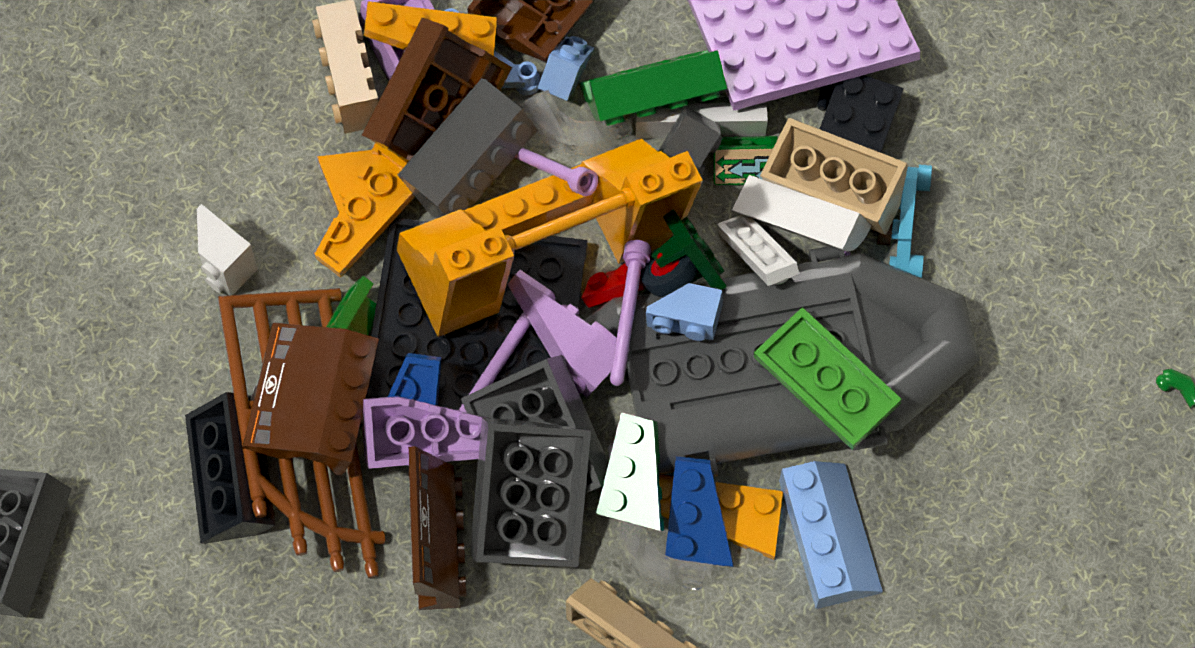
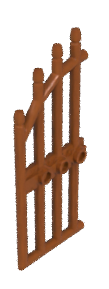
M340 288L218 296L242 446L253 401L248 399L234 309L253 307L263 363L270 334L266 306L286 305L289 324L303 325L299 304L318 303L322 327H326L333 315L331 302L341 301ZM361 417V421H360V426L363 425V418H362V417ZM357 443L355 444L352 462L347 470L358 530L338 527L326 464L313 461L322 521L301 510L292 458H278L284 489L283 495L261 474L258 453L243 449L251 500H253L252 508L256 518L266 516V502L263 500L266 497L288 517L291 537L294 539L292 542L293 548L297 556L307 554V542L304 539L305 527L326 538L328 554L331 556L329 558L333 572L344 570V559L341 555L340 541L361 544L363 560L366 562L364 565L365 572L368 578L373 579L379 576L375 544H385L384 531H372Z

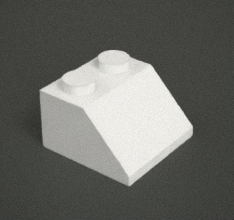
M201 204L197 208L198 253L203 264L201 269L207 276L205 281L218 293L223 290L228 295H234L258 270L251 244Z

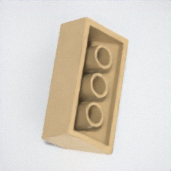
M788 118L760 177L765 181L858 212L870 223V229L886 235L900 207L908 164Z
M590 578L566 600V619L606 648H697L688 641L681 643L672 636L674 632L660 621L653 623L644 616L645 611L633 601L629 600L626 603L616 596L617 591L605 581L601 580L598 583Z

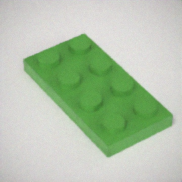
M803 307L754 352V358L852 450L901 404L902 399Z

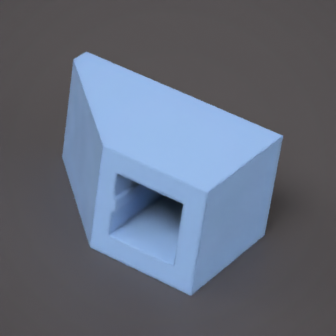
M566 36L561 44L550 53L538 89L567 101L575 91L594 47L587 45V42L580 37Z
M688 283L647 306V327H651L654 331L663 334L671 332L685 334L687 338L695 341H703L704 339L714 340L723 305L722 290Z

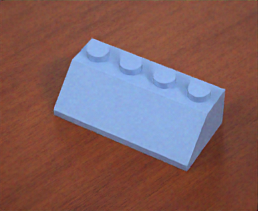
M813 461L783 468L779 482L815 608L819 609L881 594L883 592L846 465L843 463Z

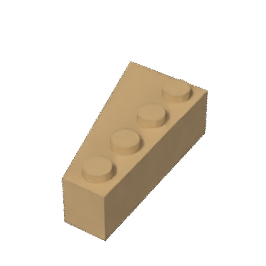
M345 0L317 6L318 19L312 20L316 39L323 38L325 46L319 48L322 66H329L331 75L325 76L329 95L336 94L338 104L332 105L335 123H342L345 134L364 130L379 101L369 66L365 43L363 42L354 0Z

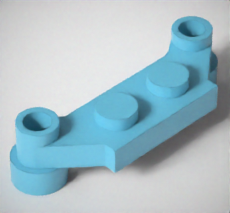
M919 164V168H907L899 207L901 209L900 220L894 219L892 227V239H898L897 257L890 256L889 265L922 278L924 255L911 254L916 192L930 191L932 165Z

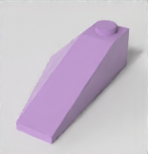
M519 270L508 283L510 290L550 357L563 356L578 393L583 394L587 398L611 372L617 338L595 321L592 325H589L579 318V309L569 304L566 306L557 303L555 295L551 290Z
M399 396L363 399L362 429L365 463L369 469L409 465L408 447L416 446L445 462L478 459L482 418L486 417Z

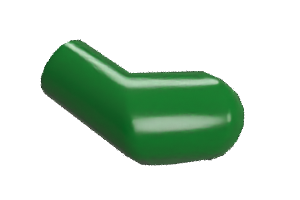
M1170 368L1163 370V374L1156 377V384L1162 391H1169L1173 387L1180 391L1190 409L1195 407V383L1190 376Z

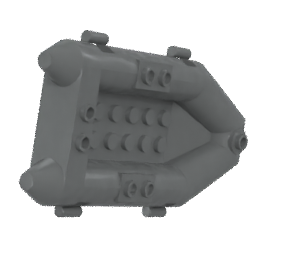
M833 246L809 250L811 262L797 264L799 274L789 278L782 284L768 286L755 272L722 278L727 287L722 290L723 305L714 340L704 339L703 341H695L687 338L685 334L675 332L663 334L654 331L651 327H647V306L663 297L654 296L647 289L646 292L638 293L626 371L635 416L658 422L659 475L674 472L676 456L710 460L713 474L718 476L716 464L842 442L830 428L754 358V352L802 307L902 399L901 404L871 434L860 442L853 451L887 445L886 433L900 431L980 361L964 295L862 253L845 256L844 250ZM839 258V259H837V260H832V261H826V262L818 263V262H820V261H825V260H831V259ZM707 281L692 283L696 285L710 287ZM623 296L611 299L584 321L589 325H592L595 321L617 338ZM614 441L607 446L609 459L611 456Z

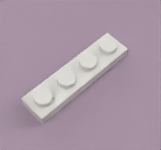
M741 214L717 224L720 236L768 286L782 284L789 278L799 274L797 262L753 218Z

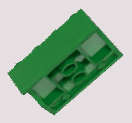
M708 50L698 51L579 82L583 96L595 120H605L606 126L624 122V115L635 112L638 118L657 113L655 107L668 104L669 110L687 106V99L700 96L701 101L720 97L719 91L727 89L718 50L708 52Z

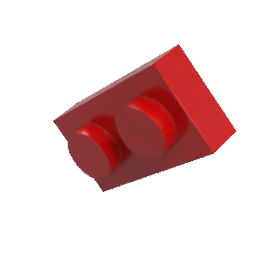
M626 264L606 273L598 272L589 278L581 297L588 308L608 302L615 297L624 296L628 271ZM641 277L638 291L645 289V286L641 281Z

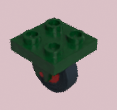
M674 209L664 215L663 218L674 235L651 254L649 263H646L645 268L641 269L640 277L646 289L654 296L664 297L704 277L711 288L720 290L726 288L727 285L720 276L725 270L705 240L700 237L689 218L686 216L681 220Z

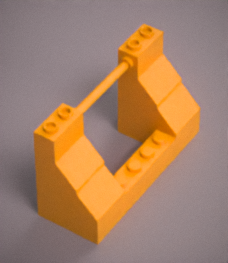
M641 138L582 161L580 165L571 168L585 167L597 174L598 186L589 196H582L573 192L567 181L552 175L466 210H457L399 233L397 252L437 336L440 337L499 313L515 250L596 218L618 264L625 262L623 259L624 247L626 242L630 240L647 242L651 246V251L660 248L674 235L663 216L673 209L681 220L688 216L703 181L689 152L686 151L669 157L662 151L658 152Z

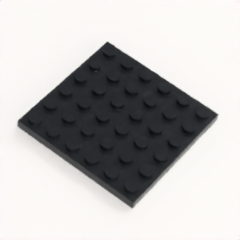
M395 218L389 225L371 334L372 337L379 340L366 399L388 397L405 357L408 353L442 357L437 406L459 410L463 404L461 398L469 395L523 313L521 306L508 286L514 275L519 270L523 271L551 290L555 295L557 303L566 306L571 304L579 309L587 240L550 236L515 250L499 313L438 337L397 252L399 233L429 221ZM530 325L493 383L551 358L532 325Z

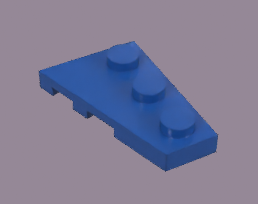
M408 353L388 397L399 396L437 406L442 357Z
M676 456L665 559L733 567L732 553L728 543L711 461Z

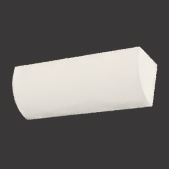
M766 102L734 111L731 103H688L687 105L692 110L719 124L720 137L766 136L768 122ZM668 104L655 107L657 113L640 118L637 117L635 112L636 139L666 138L685 106L670 110Z
M751 175L748 176L732 209L737 213L844 251L856 249L863 242L871 228L870 223L858 212Z

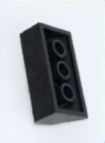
M225 392L186 414L185 420L200 543L207 544L256 536L276 526L273 503L266 497L263 499L266 502V516L256 518L253 512V500H251L234 393ZM258 453L261 474L270 481L267 456Z

